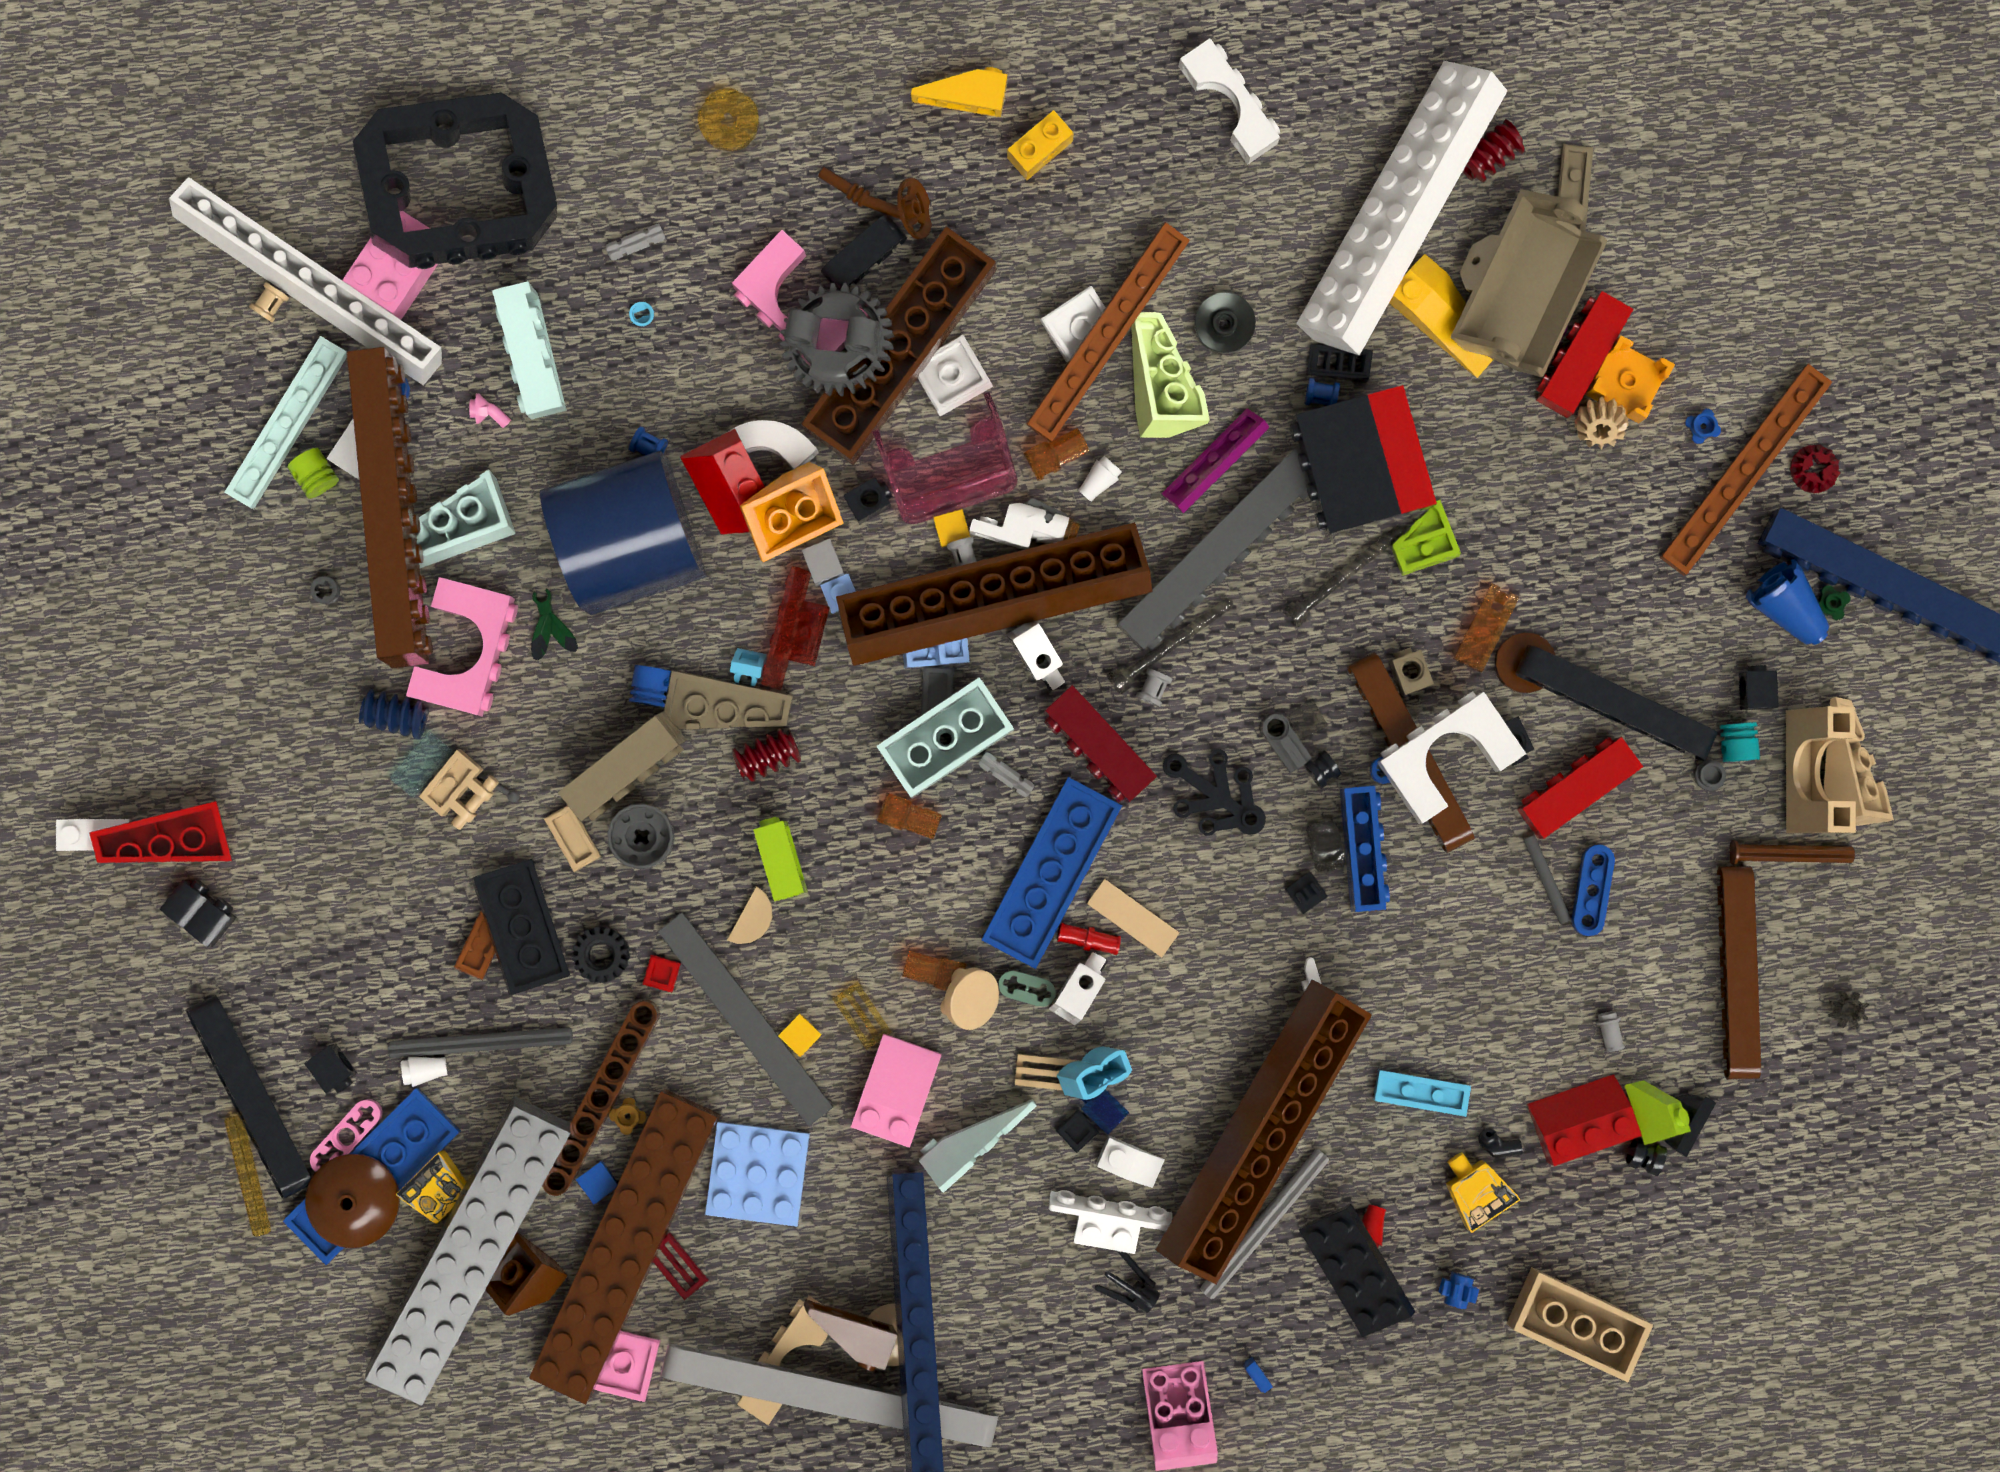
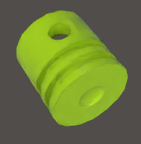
M312 448L301 453L287 466L298 485L302 486L301 489L306 493L305 495L308 499L320 496L339 482L338 476L335 475L333 469H330V464L319 448Z

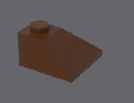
M517 1232L485 1290L505 1315L510 1316L549 1301L568 1275L554 1259Z

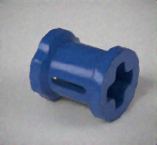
M1309 378L1304 404L1316 403L1328 406L1337 403L1340 383L1335 382L1333 385L1315 382L1314 378Z
M640 426L632 437L628 450L632 453L637 451L643 455L661 450L664 454L669 441L665 438L659 439L645 432V428Z

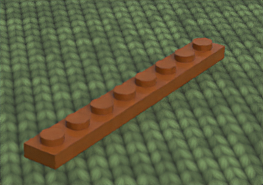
M1166 222L1161 225L1027 421L1026 425L1049 442L1054 440L1190 240Z
M1810 364L1803 367L1659 557L1683 576L1689 573L1832 384L1830 379Z

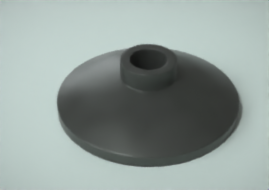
M1222 292L1208 297L1202 302L1196 312V334L1202 344L1214 352L1232 353L1242 349L1251 340L1255 331L1256 319L1252 307L1244 298L1233 293ZM1227 320L1230 323V328L1227 330L1220 329L1219 321Z

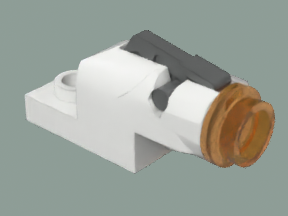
M1031 498L1025 504H1009L1003 527L997 526V520L981 516L980 520H972L969 532L975 536L1026 550L1029 549L1032 538L1036 539L1035 543L1050 544L1077 537L1080 523L1073 522L1074 519L1067 517V514Z

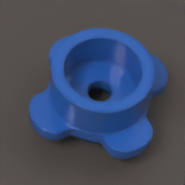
M1704 409L1697 416H1688L1685 420L1686 427L1690 428L1693 434L1692 441L1696 444H1702L1706 438H1715L1721 433V428L1718 426L1714 412L1710 409ZM1705 424L1706 428L1701 429L1700 425Z

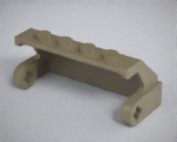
M1521 189L1499 236L1491 234L1472 245L1459 272L1465 289L1471 295L1451 335V338L1463 350L1488 356L1516 371L1543 378L1607 243L1604 236L1581 231L1572 225L1582 224L1588 210L1582 204L1567 198Z

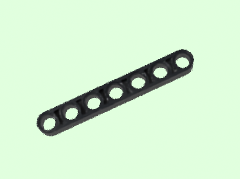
M1527 645L1515 672V675L1675 750L1685 753V751L1696 755L1695 759L1706 761L1718 734L1717 731L1531 645Z
M214 995L187 1008L188 1018L282 1199H286L307 1188L311 1177L220 1000Z

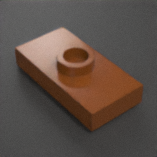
M480 911L454 965V969L483 981L496 953L483 913Z

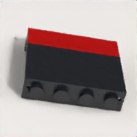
M1403 385L1299 413L1293 417V424L1289 425L1291 436L1294 442H1299L1301 453L1298 454L1299 465L1302 472L1307 471L1310 483L1306 484L1307 493L1310 501L1316 502L1318 513H1315V521L1318 530L1324 531L1325 537L1339 531L1415 510H1426L1437 504Z

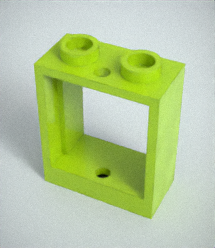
M779 817L759 821L760 827L753 829L774 902L807 893L808 890L788 822L780 821Z

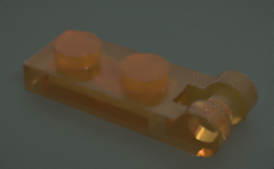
M1493 583L1489 585L1453 658L1480 673L1483 672L1519 599V596L1511 592L1509 595L1499 590L1500 587ZM1494 601L1503 605L1501 612L1491 608Z

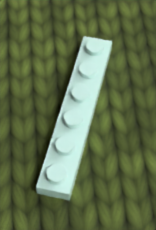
M322 336L319 337L224 493L251 509L256 507L345 362L347 351Z

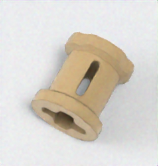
M265 282L263 285L265 287L264 291L256 303H251L249 307L273 323L275 320L274 314L283 301L289 300V297Z

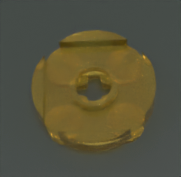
M724 88L714 91L705 99V103L698 113V125L704 139L712 147L723 151H737L749 145L757 135L760 123L759 114L755 103L750 97L738 92V90ZM730 113L732 117L737 116V121L733 122L732 127L720 123V121L725 119L724 114Z

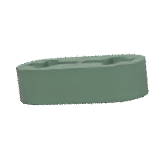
M1010 970L1002 974L999 979L998 986L1000 992L1010 999L1044 1007L1051 1004L1056 995L1055 987L1049 980L1030 974ZM1012 975L1017 976V982L1026 985L1025 991L1014 989L1013 993L1007 992L1008 987L1003 985L1005 979L1010 980ZM1041 984H1046V990L1051 992L1050 997H1044L1043 1001H1038L1035 993L1028 992L1029 986L1040 988Z

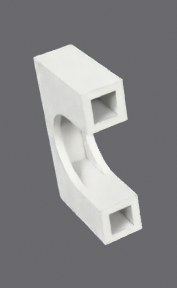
M1473 691L1458 700L1460 707L1451 713L1448 709H1445L1434 716L1432 720L1435 724L1426 730L1422 726L1418 727L1406 735L1409 740L1400 747L1395 743L1380 753L1383 759L1377 762L1418 824H1423L1448 807L1429 778L1426 770L1427 752L1432 743L1446 733H1459L1469 737L1480 748L1495 772L1502 771L1526 754L1484 692L1478 695Z

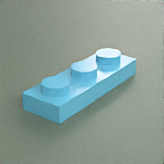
M1378 1069L1373 1100L1466 1117L1471 1086Z

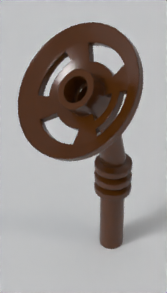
M823 167L820 171L819 178L846 194V198L848 200L852 199L854 204L858 202L859 207L865 206L900 219L907 232L915 239H923L929 235L932 227L929 215L930 200L925 188L917 179L906 178L900 183L897 205L871 196L868 190L864 192L865 189L863 187L859 188L857 183L851 184L826 167ZM908 187L907 194L902 196L904 188ZM918 222L919 224H921L920 229L917 232H915L912 225Z

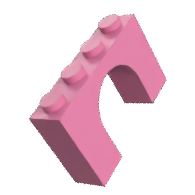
M781 230L732 282L736 290L734 296L745 307H748L750 304L759 311L756 316L768 328L773 324L780 331L786 329L784 319L788 317L778 307V291L785 278L806 257L804 249ZM861 309L866 315V317L868 319H871L869 315L863 309ZM822 318L816 349L841 352L845 348L849 321ZM780 333L778 336L784 341V336ZM802 354V359L810 366V363L804 358Z
M439 577L431 607L471 619L479 628L483 638L482 654L478 662L470 670L458 675H446L414 666L406 696L483 717L484 711H489L492 705L493 694L489 693L492 681L497 682L501 673V664H498L500 652H505L509 644L510 635L506 634L508 623H513L517 615L518 605L514 604L515 598Z

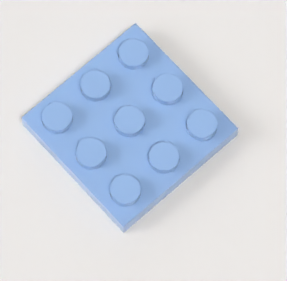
M717 1122L705 1215L797 1227L810 1133Z

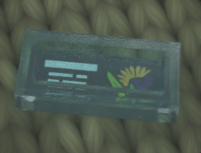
M429 731L391 775L390 779L412 798H415L454 751Z

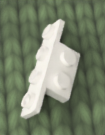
M1067 1190L1051 1191L1050 1211L1078 1216L1074 1243L1135 1254L1140 1227L1166 1231L1172 1222V1212H1167L1164 1208L1157 1206L1144 1208L1136 1206L1129 1201L1110 1202L1100 1196L1082 1197Z

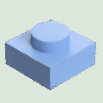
M849 574L820 585L832 614L839 611L836 596L856 592Z

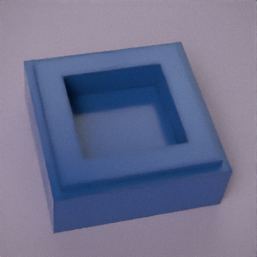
M600 1161L576 1179L593 1204H596L615 1190L618 1185L617 1180L603 1161Z
M1253 1357L1244 1362L1245 1370L1261 1392L1266 1393L1273 1388L1271 1382Z

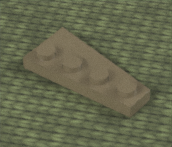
M672 670L664 712L678 729L686 730L787 726L793 695Z

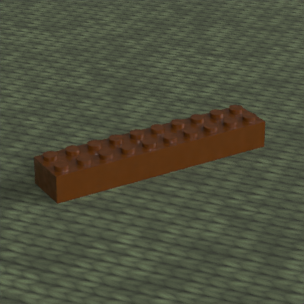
M385 347L348 351L347 360L377 658L392 669L429 664V654L433 653L431 637L426 634V624L430 622V615L427 605H423L422 594L427 592L424 575H420L419 563H423L424 557L421 545H417L416 533H420L421 527L418 515L414 514L413 503H417V490L415 485L411 484L410 473H414V461L412 455L408 454L407 443H411V431L409 425L405 424L404 413H408L407 398L405 394L402 395L401 384L405 383L404 368L398 364L395 356H392Z
M1134 522L836 596L849 654L853 666L1153 591L1150 569Z
M1312 979L1164 1233L1155 1249L1157 1252L1178 1267L1217 1285L1372 1014Z
M664 1089L660 1092L529 1379L585 1405L591 1399L721 1114L669 1090Z

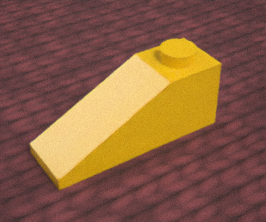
M986 67L984 70L976 69L912 88L911 100L914 103L1001 117L1007 87V74H1003L1002 70L993 67Z

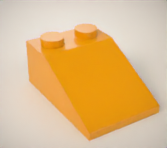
M811 462L782 474L740 505L761 562H765L844 524L824 468Z

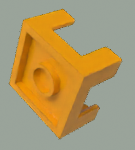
M1620 336L1614 342L1585 395L1599 402L1601 396L1605 402L1614 398L1617 406L1623 405L1627 418L1640 423L1648 417L1653 407L1651 402L1661 383L1669 377L1675 364L1662 357L1655 362L1631 349L1630 347L1634 342Z

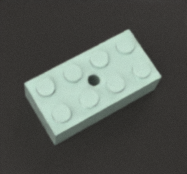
M979 677L877 745V748L909 796L913 798L1014 731V728ZM943 733L951 735L952 741L950 744L943 745L940 742V736Z

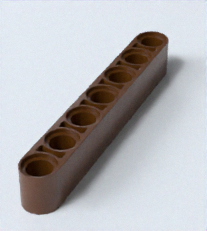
M1373 652L1348 665L1347 670L1349 674L1353 673L1357 681L1355 685L1364 701H1368L1372 709L1369 712L1377 727H1381L1386 735L1384 740L1388 747L1395 743L1400 747L1409 740L1406 735L1417 729V726L1379 656ZM1428 750L1426 755L1428 776L1448 805L1447 808L1430 818L1428 822L1435 835L1440 836L1444 844L1442 846L1443 850L1449 853L1474 840L1475 837L1432 754Z
M1720 866L1717 869V875H1720V886H1717L1718 905H1721V916L1718 917L1719 936H1722V947H1719L1720 967H1723L1724 978H1721V998H1724L1725 1009H1722V1029H1725L1726 1040H1723V1059L1727 1061V1070H1724V1076L1727 1080L1759 1079L1761 1075V1044L1754 872L1751 866Z
M642 1000L634 1004L624 1020L570 1123L571 1134L542 1185L544 1191L549 1195L559 1196L565 1193L572 1186L659 1020L660 1010L653 1001ZM640 1006H646L651 1009L653 1016L649 1023L641 1022L638 1019L637 1011ZM626 1034L636 1036L638 1046L635 1050H628L624 1047L623 1037ZM612 1061L619 1062L623 1066L624 1072L619 1078L613 1077L608 1071L609 1064ZM597 1089H603L608 1093L609 1101L606 1105H600L595 1101L594 1093ZM582 1117H589L593 1120L594 1130L587 1133L581 1130L579 1122ZM572 1144L578 1147L580 1151L578 1160H571L566 1156L565 1148L567 1145ZM558 1172L564 1176V1187L558 1188L551 1183L552 1173Z

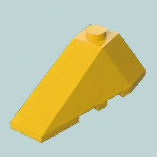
M1424 254L1404 275L1389 303L1472 375L1478 378L1494 359L1465 351L1451 338L1466 303L1449 274Z

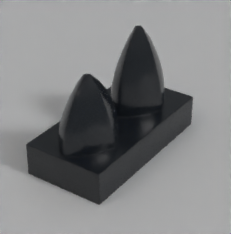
M1686 1094L1675 1097V1099L1681 1101L1682 1107L1688 1113L1691 1132L1665 1139L1664 1141L1674 1148L1675 1152L1686 1158L1717 1103L1706 1096L1703 1098L1697 1095Z

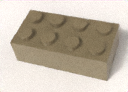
M663 711L652 717L561 789L558 794L580 822L588 817L591 821H594L612 807L609 803L610 800L614 799L618 802L636 788L633 785L634 781L638 779L642 783L660 769L657 763L662 760L666 764L684 750L680 745L686 741V738Z

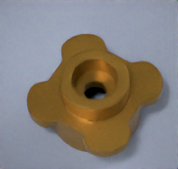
M630 1097L625 1098L619 1108L612 1109L609 1113L610 1120L615 1121L616 1125L620 1127V1132L624 1135L631 1134L633 1128L637 1124L644 1123L647 1118L646 1113L640 1111L635 1105V1100ZM626 1113L631 1115L630 1119L625 1118Z

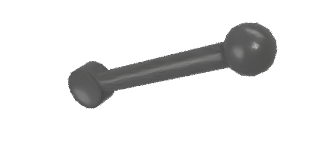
M480 773L477 778L484 782L488 777ZM499 784L494 788L506 795L512 803L517 802L520 798L517 791H509Z

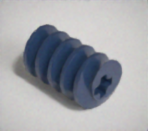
M370 688L361 704L359 723L361 724L364 721L365 726L369 728L376 724L377 729L381 731L388 727L389 732L393 734L400 730L401 735L405 737L409 736L412 732L413 738L418 740L424 733L429 709L422 710V700H418L414 707H410V697H406L402 704H398V694H394L391 700L387 701L386 691H382L379 697L375 698L374 688Z

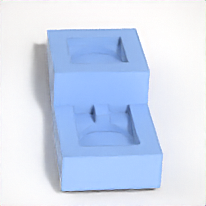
M965 638L904 653V668L969 663L968 639Z

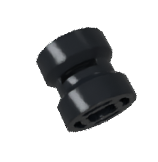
M1639 1137L1634 1138L1630 1146L1635 1147L1636 1151L1634 1156L1627 1154L1626 1165L1635 1169L1639 1167L1644 1168L1647 1173L1658 1176L1666 1161L1667 1147L1658 1144L1653 1146L1649 1144L1644 1145L1643 1139Z

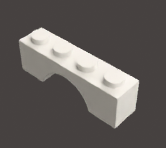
M1209 38L1180 58L1178 67L1195 91L1204 89L1216 90L1228 96L1234 103L1238 113V125L1233 131L1230 141L1248 165L1278 144L1280 130L1272 118L1267 119L1261 111L1263 106L1254 93L1249 94L1244 87L1245 80L1236 68L1232 70L1227 63L1228 57L1220 44L1215 45Z

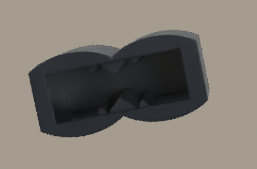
M189 879L182 880L160 907V910L206 947H213L237 918L231 913L233 907L221 898L214 900L207 894L209 888L197 879L193 881Z

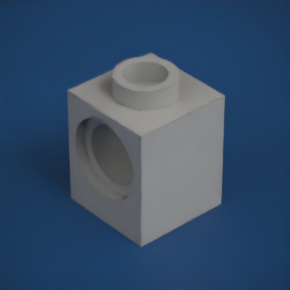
M819 537L806 543L807 548L802 549L816 587L845 575L831 539L824 540L823 537Z

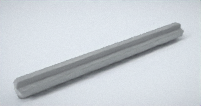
M1318 1149L1314 1150L1248 1229L1217 1285L1208 1280L1202 1284L1200 1289L1208 1298L1214 1299L1329 1162V1158Z

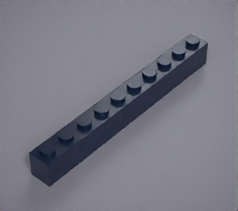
M1778 508L1772 512L1757 543L1765 547L1764 553L1778 559L1783 556L1787 559L1795 560L1804 572H1808L1810 569L1820 574L1818 578L1821 581L1830 585L1839 583L1847 587L1846 592L1851 596L1860 599L1866 596L1875 601L1874 606L1886 612L1897 611L1903 614L1901 617L1903 621L1919 626L1921 623L1930 628V634L1941 639L1950 637L1958 641L1957 646L1972 653L1977 650L1986 655L1984 659L1987 662L2000 666L1999 613L1783 508Z
M923 1172L892 1174L887 1176L906 1472H944Z

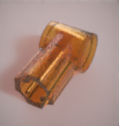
M1076 428L1048 443V441H1045L1030 448L1024 453V456L1037 481H1041L1045 475L1053 471L1056 473L1062 469V466L1089 453V448L1083 435Z
M886 792L876 822L901 831L905 829L934 839L942 815L930 809L912 804V801Z
M909 951L902 976L919 982L933 984V987L947 991L953 972L959 968L967 969L968 964L944 957L939 959Z

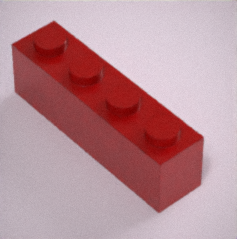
M1603 291L1595 298L1590 296L1581 310L1585 314L1580 324L1575 322L1566 336L1570 340L1565 350L1560 348L1551 362V365L1555 366L1550 376L1545 374L1539 382L1536 391L1540 392L1536 401L1567 419L1573 415L1634 309Z
M1610 736L1605 738L1595 746L1597 749L1596 753L1589 758L1586 754L1580 756L1570 764L1573 768L1564 776L1561 772L1555 774L1545 782L1548 787L1538 794L1534 790L1520 800L1523 805L1517 810L1538 839H1545L1643 768L1641 762L1622 737L1615 738L1614 740Z

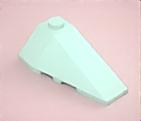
M1031 1099L947 1135L938 1142L933 1138L920 1150L923 1156L919 1158V1162L938 1188L944 1193L974 1165L973 1163L976 1161L975 1158L977 1156H982L991 1150L1000 1140L999 1137L1002 1134L1006 1135L1037 1105Z

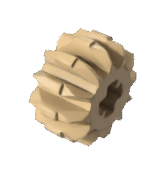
M1602 396L1599 402L1595 403L1589 399L1587 407L1580 406L1578 416L1575 419V428H1577L1580 441L1586 440L1588 447L1598 444L1601 450L1604 444L1608 443L1614 447L1616 439H1624L1625 430L1628 427V418L1626 417L1623 405L1617 406L1614 398L1605 402Z

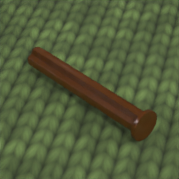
M1736 840L1730 842V863L1732 865H1736L1738 861L1852 863L1855 859V850L1851 846L1738 844Z

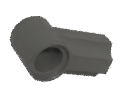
M1269 714L1261 720L1259 725L1261 735L1268 741L1289 773L1299 769L1312 759L1290 727V723L1285 716ZM1273 719H1277L1282 725L1281 733L1275 737L1271 736L1267 730L1268 723Z

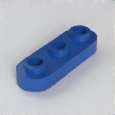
M1605 845L1589 846L1583 852L1571 922L1574 930L1583 936L1597 935L1605 924L1615 864L1612 850ZM1595 854H1599L1602 857V863L1599 866H1595L1592 862ZM1591 884L1597 888V893L1594 896H1590L1587 893V888ZM1585 915H1590L1592 923L1586 927L1582 923V918Z

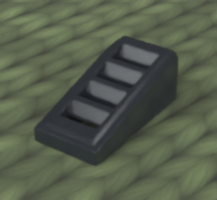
M1310 344L1306 375L1367 383L1370 377L1373 350L1363 349L1360 355H1356L1327 345ZM1319 352L1325 353L1323 369H1317ZM1331 354L1337 355L1335 370H1329ZM1344 356H1349L1347 371H1342ZM1356 358H1362L1360 372H1354Z

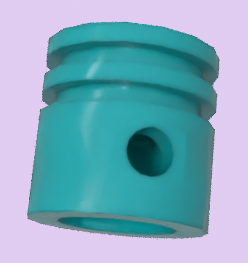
M1757 722L1719 725V728L1723 729L1720 737L1724 738L1721 741L1722 762L1760 760L1759 738H1755V735L1758 734V730H1755V727L1758 726Z

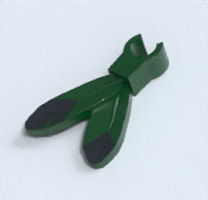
M547 588L545 591L548 594V598L545 602L538 601L537 592H533L532 595L541 616L531 643V652L535 660H540L546 654L551 634L564 649L571 652H576L578 649L576 638L557 616L551 614L553 613L551 605L552 593Z

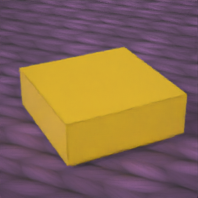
M963 509L933 517L941 547H946L948 543L970 537Z
M799 1014L778 1036L801 1057L822 1034L803 1015Z

